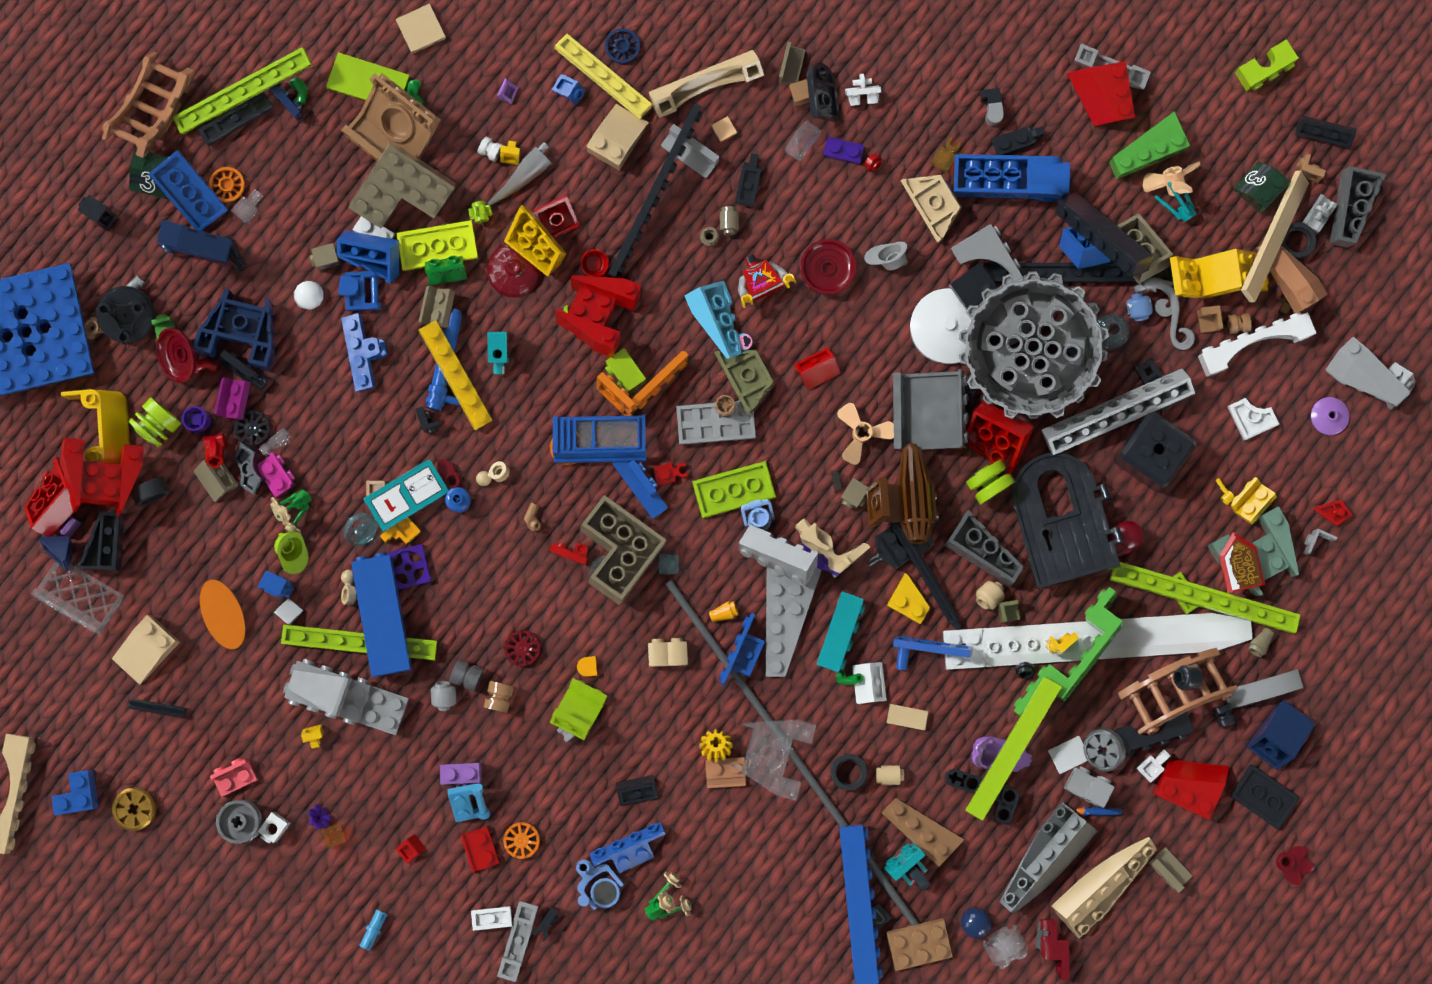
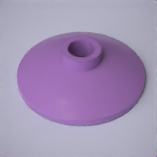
M1326 397L1316 402L1313 406L1311 421L1320 433L1335 435L1346 428L1349 422V411L1341 400ZM1330 412L1335 414L1334 418L1329 417Z

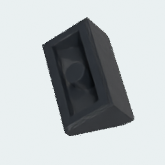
M654 775L616 782L620 806L658 799Z

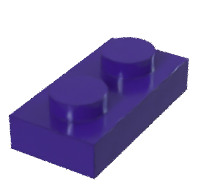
M827 137L823 157L860 165L864 145Z

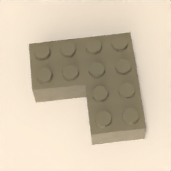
M390 141L351 200L349 209L380 229L401 198L432 218H435L455 188V182Z
M605 495L580 528L583 534L609 552L591 575L588 583L620 606L666 543L665 538Z

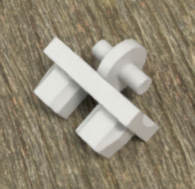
M859 74V80H853V86L860 85V87L845 89V94L848 96L851 106L860 105L861 94H867V103L873 104L878 103L881 87L879 85L865 87L867 84H872V79H865L864 74Z

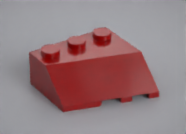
M56 456L52 461L55 464L50 473L46 471L43 476V485L41 488L35 489L24 507L31 529L46 537H52L54 533H57L61 525L73 513L63 469H61L60 459Z

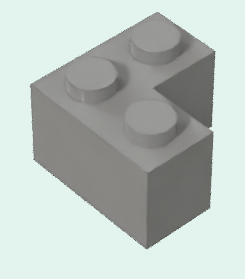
M1081 766L1079 769L1073 768L1063 789L1097 807L1104 808L1114 789V786L1110 785L1111 781L1103 776L1093 777L1090 775L1091 771Z

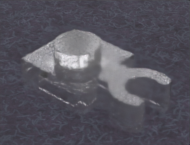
M285 428L281 429L267 443L262 445L259 450L263 455L267 456L274 448L285 446L290 441V433Z

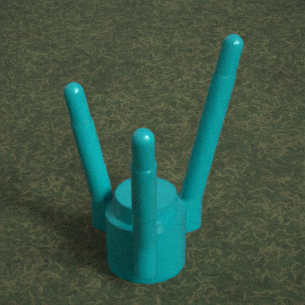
M1168 182V186L1181 205L1177 208L1179 212L1156 195L1155 199L1173 213L1178 220L1182 218L1186 222L1197 214L1194 210L1195 206L1191 202L1188 193H1183L1187 201L1184 203L1178 192L1172 190V183Z

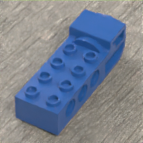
M955 154V197L1035 199V201L1058 202L1059 198H1062L1063 195L1069 194L1070 162H1064L1063 158L1055 156Z

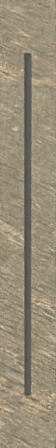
M670 580L666 583V586L727 669L729 665L726 662L728 657L674 582ZM732 670L730 675L839 826L848 825L738 672ZM870 856V860H867V865L871 868L882 886L911 926L919 924Z

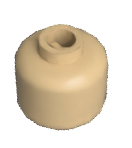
M985 582L976 592V601L983 609H995L1005 598L1003 586L998 582Z

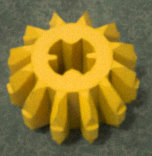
M717 729L714 730L713 734L707 731V737H701L700 749H702V756H707L708 761L714 758L716 763L718 758L725 761V755L730 756V749L733 748V743L730 742L731 737L729 735L725 736L724 730L720 734Z

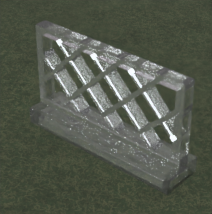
M54 562L37 588H34L31 595L89 631L101 636L104 631L103 628L125 596L72 564L70 569L75 572L71 573L69 570L68 574L57 576L56 569L59 564ZM82 575L84 583L74 586L72 576ZM69 577L71 587L60 589L58 579ZM55 580L57 590L49 592L44 589L47 582ZM99 585L101 593L90 595L88 586ZM85 587L87 596L76 599L74 589ZM72 590L73 600H62L61 592ZM114 594L118 597L113 604L106 605L105 595ZM102 596L104 606L93 608L91 599ZM88 600L90 609L79 610L77 602ZM104 609L106 616L102 622H99L94 617V611Z

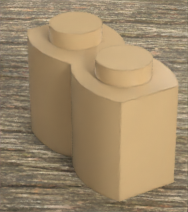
M671 638V642H663V639H652V643H648L649 667L688 665L687 642H683V638Z

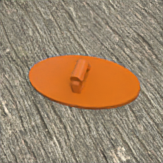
M215 579L208 580L204 583L200 592V609L203 620L210 634L220 645L228 649H236L242 644L245 637V620L241 606L233 592L224 583Z

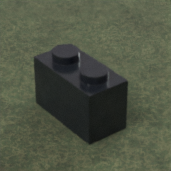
M89 194L80 201L79 208L77 209L105 231L117 216L108 207Z

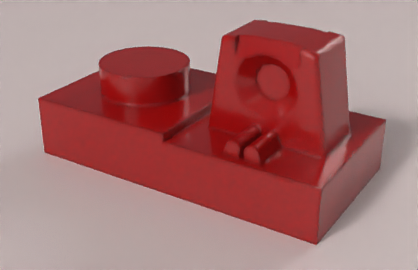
M557 542V545H551L549 550L551 553L579 564L587 565L588 546L577 543L573 552L567 550L568 546Z

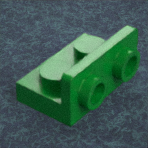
M453 255L446 259H431L425 262V272L428 277L429 286L467 279L463 256Z

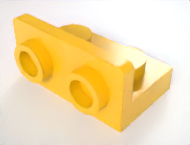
M1254 477L1252 481L1246 484L1244 490L1234 497L1231 507L1235 514L1253 525L1275 500L1277 495L1262 485L1258 478Z
M1067 632L1057 641L1051 636L1045 640L1047 643L1045 647L1051 654L1056 653L1058 656L1080 637L1075 632L1072 634Z

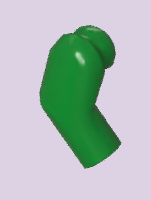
M418 79L411 80L407 86V93L423 105L425 102L418 95L421 82Z
M842 671L835 675L837 683L840 685H855L863 681L861 673L846 677V673Z

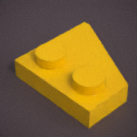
M904 573L886 605L918 624L922 623L930 608L906 573Z

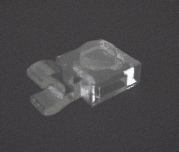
M255 189L250 194L248 200L242 197L231 211L247 224L259 210L255 205L263 198V195Z

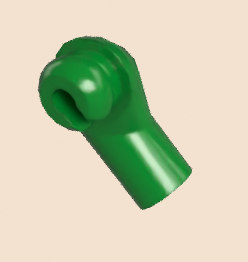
M291 78L289 85L298 92L296 102L305 105L308 87L301 78Z

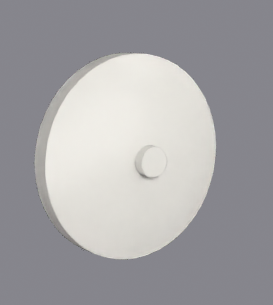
M940 289L926 295L915 307L910 322L911 337L919 352L929 360L945 365L960 363L959 354L966 349V345L959 340L960 331L967 329L971 321L966 313L967 310L952 289Z

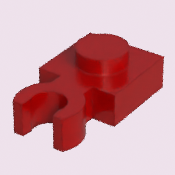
M672 463L654 466L657 486L676 482V476L686 478L688 473L682 474L679 471L681 467L686 466V463H680L675 468L672 467Z

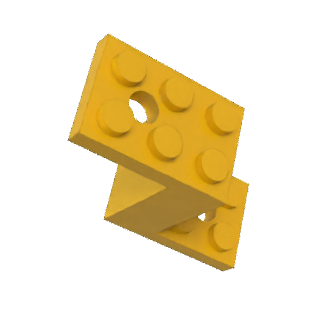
M1233 249L1198 259L1179 256L1171 257L1170 262L1175 296L1206 299L1241 290L1258 252ZM1266 277L1260 292L1268 291V277Z

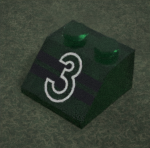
M134 149L129 167V190L167 199V196L148 173L168 157L149 152L142 158L136 155L137 149Z
M1258 161L1237 183L1233 190L1261 214L1291 181L1276 168Z

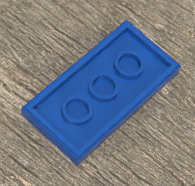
M178 150L148 173L195 230L203 231L228 210Z

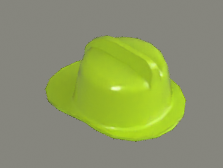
M296 531L279 533L274 549L284 571L289 574L302 572L307 566L309 559L302 535Z

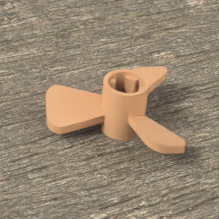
M1200 161L1187 166L1183 170L1181 167L1175 166L1166 169L1163 174H1146L1143 179V190L1150 192L1166 186L1168 194L1175 196L1167 184L1171 182L1172 190L1178 192L1179 195L1193 192L1192 187L1185 183L1184 176L1201 165Z
M847 403L837 413L838 418L853 429L852 437L854 440L842 453V458L852 465H857L860 462L862 445L868 442L871 437L888 440L894 438V424L887 421L871 427L869 423L860 421L853 403ZM859 428H863L864 432H868V436L865 435L861 438L857 436L860 431Z

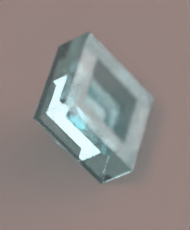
M659 554V574H678L679 555Z

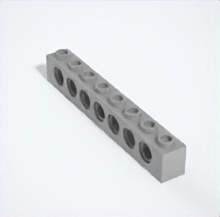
M1179 369L1044 428L1041 431L1047 447L1055 455L1193 395L1195 391L1190 377L1183 369Z

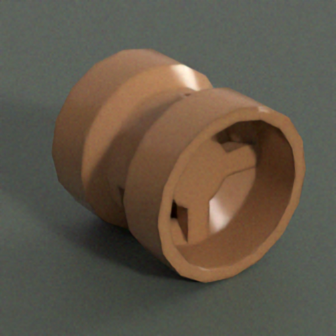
M1248 313L1241 316H1228L1230 334H1237L1238 331L1244 333L1251 331V318Z
M728 395L720 396L716 401L717 413L725 417L733 413L735 408L733 398Z

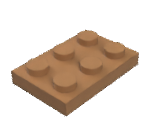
M943 918L886 932L895 971L952 957Z

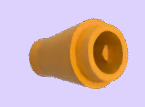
M727 601L716 609L709 611L712 622L735 619L736 616H739V612L734 601Z

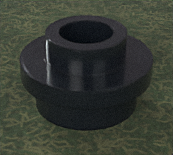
M1022 662L1015 668L1016 674L1021 679L1031 678L1035 671L1034 665L1029 662Z

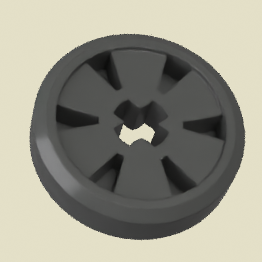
M1099 728L1089 733L1084 741V755L1089 764L1095 769L1107 772L1114 770L1123 763L1126 754L1125 745L1122 738L1115 731L1108 728ZM1106 747L1107 751L1103 752L1102 748Z

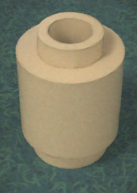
M900 765L876 768V781L882 785H900V781H904V769H900Z

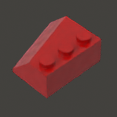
M1126 61L1067 73L1093 126L1129 121L1135 118Z
M983 401L974 410L966 431L969 434V442L967 444L980 456L986 457L991 462L990 465L1001 459L1006 466L1005 471L1002 473L1004 475H1012L1023 457L1034 426L1017 417L1013 419L1008 418L1003 410L991 404L988 405Z
M1167 759L1164 766L1165 770L1161 773L1152 795L1201 818L1210 820L1225 787L1229 766Z

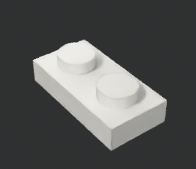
M362 216L353 228V231L390 239L395 237V233L384 226L380 229Z
M511 906L471 911L473 931L512 926Z

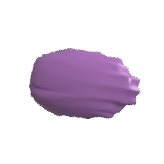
M992 736L978 738L973 745L971 753L973 764L979 769L989 770L1006 740ZM1026 749L1012 771L1018 772L1024 767L1030 766L1032 756L1026 752Z

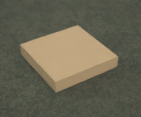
M430 4L396 19L412 54L446 39Z

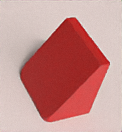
M413 834L398 846L396 850L404 861L409 864L426 848L418 837Z

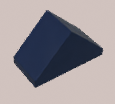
M70 536L41 537L39 540L43 550L66 572L69 571L74 548Z

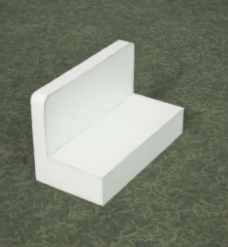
M882 662L853 665V675L857 673L863 675V681L854 685L856 703L887 701Z

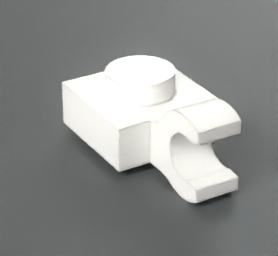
M1165 750L1160 752L1155 759L1150 755L1136 769L1151 783L1165 770L1161 764L1170 755Z

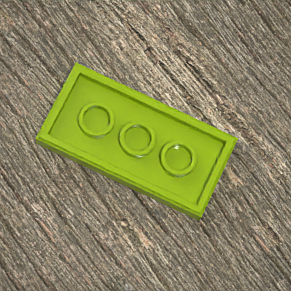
M338 52L326 88L366 101L373 87L370 78L374 73L378 77L383 73L404 91L406 90L410 75Z
M766 461L692 481L702 519L739 509L742 505L749 504L752 501L776 498Z

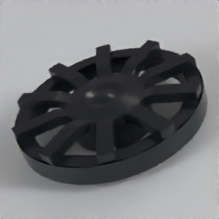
M255 410L246 411L243 417L246 424L240 423V420L236 419L234 433L241 443L245 442L249 446H257L267 440L271 426L268 418L263 413ZM250 414V421L245 417ZM254 414H258L259 416L254 421ZM263 417L265 422L259 424V420ZM238 425L243 426L244 429L238 431ZM267 425V431L262 430L261 426ZM243 432H246V434H245V435L243 436V438L241 439V437L239 436V434H240V433H243ZM260 432L265 433V436L262 439L258 435ZM248 435H250V443L244 441ZM253 436H256L259 441L253 443Z

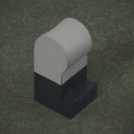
M1000 88L981 90L979 94L980 102H986V123L993 127L998 126L1003 118Z

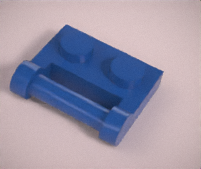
M369 271L345 272V276L353 277L359 283L357 294L346 296V310H381L378 278L380 276L372 275ZM365 278H370L371 303H366Z

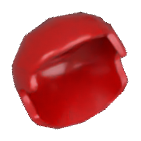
M591 249L586 251L581 257L580 267L587 276L601 277L609 268V259L602 250Z

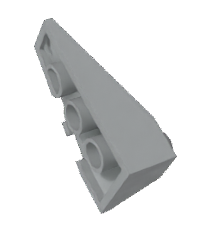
M1354 337L1337 352L1326 368V372L1339 383L1352 386L1360 392L1369 393L1375 396V398L1396 407L1411 393L1368 348Z

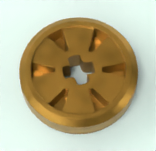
M136 787L120 792L112 805V814L116 823L123 829L130 831L141 830L149 826L154 820L157 811L156 801L151 793ZM132 804L134 806L138 805L137 814L130 812Z

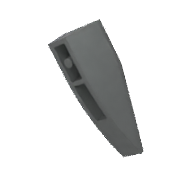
M1062 802L1037 831L999 902L1014 914L1041 893L1069 866L1097 833V830Z

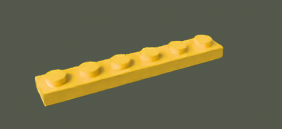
M435 320L420 328L418 331L474 430L491 422L490 415L437 321Z

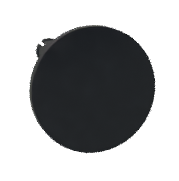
M132 286L115 287L105 293L98 303V324L104 334L114 341L133 343L143 339L153 328L151 320L155 319L154 305L148 295L138 288Z

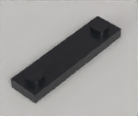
M262 92L198 130L209 147L274 108L265 93Z

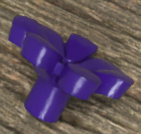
M316 804L313 809L308 811V815L311 817L309 823L315 826L316 829L328 828V821L332 820V816L326 815L327 809L325 807L321 809L319 804Z

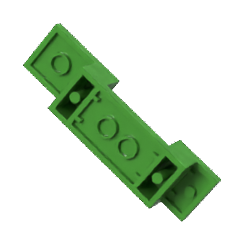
M1110 587L1107 590L1103 589L1097 597L1098 602L1096 605H1091L1085 612L1087 623L1102 633V636L1098 634L1095 637L1091 650H1086L1080 657L1081 663L1071 668L1068 673L1069 678L1050 664L1048 667L1043 666L1037 674L1039 676L1038 680L1035 683L1032 681L1025 690L1027 694L1024 698L1019 697L1015 702L1014 712L1018 716H1021L1044 676L1062 686L1057 694L1058 698L1064 702L1068 699L1124 626L1122 620L1107 610L1117 597L1116 591Z

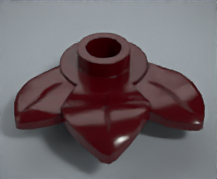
M438 459L437 472L448 490L461 487L462 477L455 472L453 464L447 460ZM452 478L456 479L455 485L450 484Z
M1294 846L1288 852H1282L1276 857L1277 868L1283 871L1284 878L1291 884L1301 885V875L1314 870L1312 863L1305 858L1307 852L1305 847ZM1284 858L1288 860L1287 865L1282 864Z

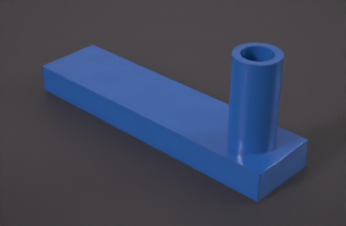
M898 635L894 638L893 647H898L896 669L908 670L910 649L970 658L973 654L972 646Z

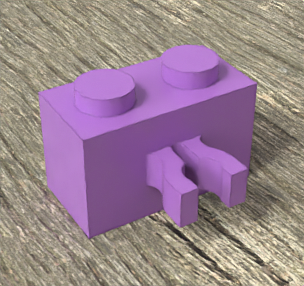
M481 763L440 765V784H455L457 788L460 787V784L467 786V783L482 782Z

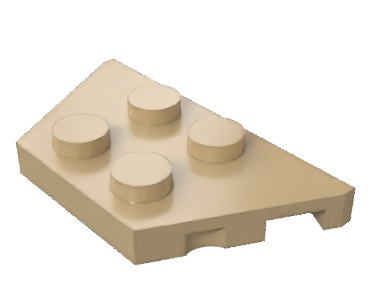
M943 175L902 179L903 186L937 243L941 242L962 208Z

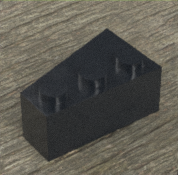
M100 511L92 529V535L87 546H85L82 559L77 565L78 569L121 572L125 514L121 513L117 517L116 512Z

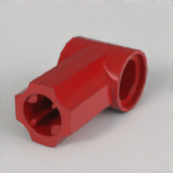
M223 433L204 436L206 464L213 469L220 468V465L224 463V450L227 449L225 436Z

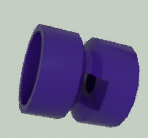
M191 406L183 412L182 423L193 433L204 434L211 428L212 418L201 407Z

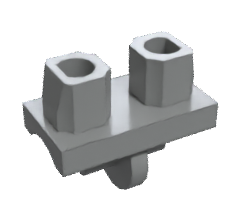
M1321 194L1302 223H1305L1313 231L1319 233L1337 204Z

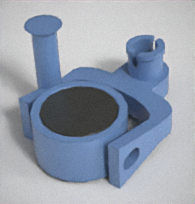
M588 860L579 861L576 870L583 879L577 887L578 892L581 894L578 897V904L580 906H587L589 904L593 910H596L597 906L607 908L615 905L620 898V887L625 885L607 864H601L595 868ZM582 864H586V871L581 870ZM601 872H609L614 880L603 878L596 881L591 888L590 899L585 893L587 884Z

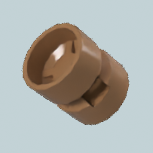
M490 681L487 690L489 696L485 698L483 707L508 713L510 705L508 698L512 697L514 687Z

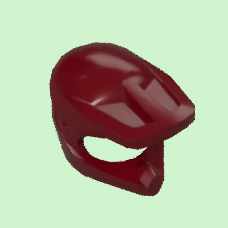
M1124 521L1113 527H1120L1124 540L1123 544L1115 546L1118 557L1129 554L1141 545L1144 534L1139 524L1133 521ZM1114 535L1107 536L1108 542L1115 540Z

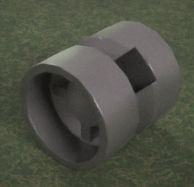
M458 659L449 681L456 685L463 684L464 688L475 692L483 676L484 669L475 665L470 667L468 662Z

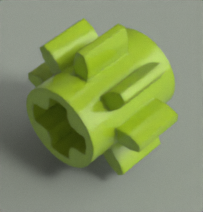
M486 201L472 203V208L468 209L470 219H475V223L489 221L488 216H492L491 207L486 205Z

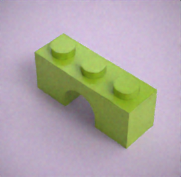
M1287 39L1271 48L1266 54L1271 62L1270 67L1260 66L1254 58L1236 70L1235 74L1246 92L1250 89L1257 90L1264 85L1262 82L1267 79L1272 81L1279 76V72L1283 70L1287 72L1295 67L1294 63L1299 58Z

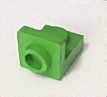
M159 315L156 319L151 320L155 327L157 339L164 329H176L174 319L170 316L168 317V315Z

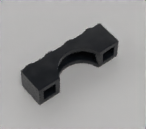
M1188 712L1162 724L1156 733L1148 736L1139 734L1131 725L1113 730L1124 742L1125 755L1134 753L1133 749L1140 747L1141 751L1152 748L1151 744L1159 742V745L1171 742L1170 738L1177 737L1179 740L1189 737L1188 733L1194 732Z

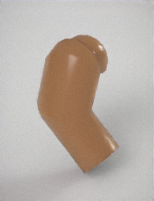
M530 503L524 520L531 531H538L541 528V523L536 517L539 506L534 503Z

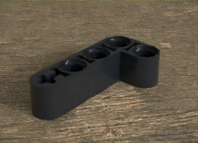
M949 769L944 774V781L947 785L975 794L984 779L957 769ZM955 772V776L962 778L963 781H953L951 783L949 775H953ZM970 778H974L977 782V786L974 789H969L967 786V781ZM1004 785L996 797L995 801L997 802L993 816L997 822L1006 824L1012 820L1019 799L1016 789ZM1008 790L1014 794V798L1009 802L1004 798V794ZM1001 809H1005L1008 812V817L1005 820H1001L998 816Z

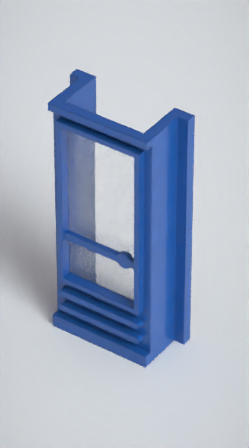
M645 415L553 416L554 463L646 461Z

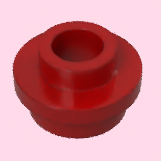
M873 153L867 158L864 165L869 172L879 169L882 164L881 156Z

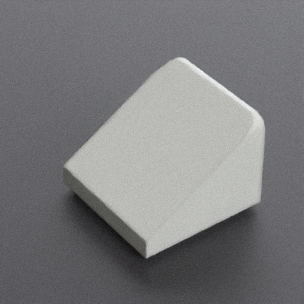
M288 598L274 613L288 625H292L303 610Z

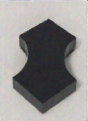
M242 442L233 458L241 472L239 485L251 494L258 495L266 479L261 475L257 466L259 452L245 442Z

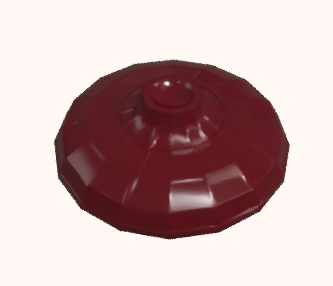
M822 239L812 243L804 251L801 258L800 272L804 282L812 290L822 294H835L844 290L852 282L856 273V260L852 251L844 243L835 239Z
M508 244L498 247L490 256L487 264V277L491 286L499 294L510 298L522 297L531 293L538 286L542 277V272Z
M175 328L164 329L157 339L156 351L158 361L163 372L170 380L176 383H185L193 376L196 369L194 347L184 332Z

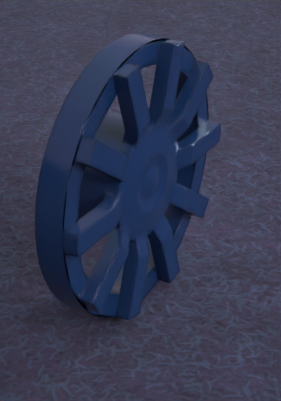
M624 28L616 29L606 38L605 51L607 56L615 63L627 64L638 56L640 41L633 31ZM622 32L628 33L626 38L622 37ZM619 33L620 38L616 39L614 35ZM632 35L634 40L629 42L628 39ZM611 38L615 41V44L609 43ZM635 42L637 43V47L630 46ZM608 46L615 47V49L609 52ZM629 50H636L633 55ZM618 52L615 58L611 55ZM627 53L631 58L626 59L625 54ZM620 54L623 55V60L618 59Z

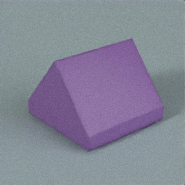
M504 79L496 98L512 104L519 87L508 79Z
M71 515L61 525L59 532L71 538L81 525V522Z

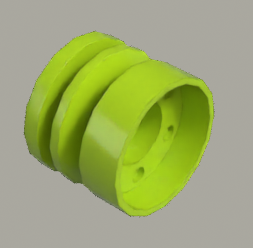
M150 397L142 406L147 414L144 416L136 412L135 415L141 421L138 422L131 418L129 423L143 439L160 448L163 444L157 437L160 436L164 440L168 439L163 430L167 429L174 433L182 423L160 403Z

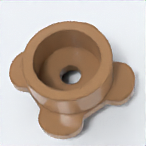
M91 317L90 320L84 323L88 339L93 340L97 334L103 333L96 317Z

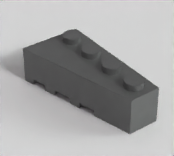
M1349 166L1341 171L1330 244L1348 248L1357 243L1365 225V219L1371 211L1374 198L1377 196L1381 182L1386 174Z
M969 510L964 514L944 545L1008 587L1015 582L1023 569V566L1007 549L1001 546L998 540L985 529L981 522L974 518Z

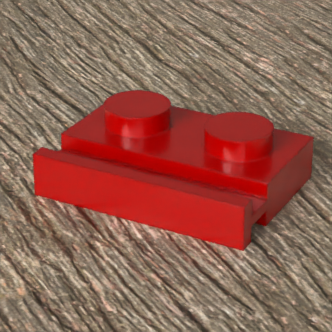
M488 826L460 835L472 873L500 863Z

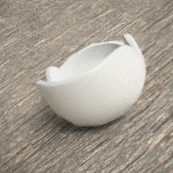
M313 281L300 283L294 291L295 302L300 308L308 310L320 306L323 301L322 287Z

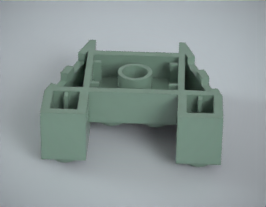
M1278 506L1258 518L1266 535L1252 542L1257 547L1264 580L1284 569H1287L1291 577L1299 574L1289 523ZM1229 534L1207 545L1219 565H1221L1219 554L1228 542ZM1259 586L1247 589L1255 597L1263 594Z

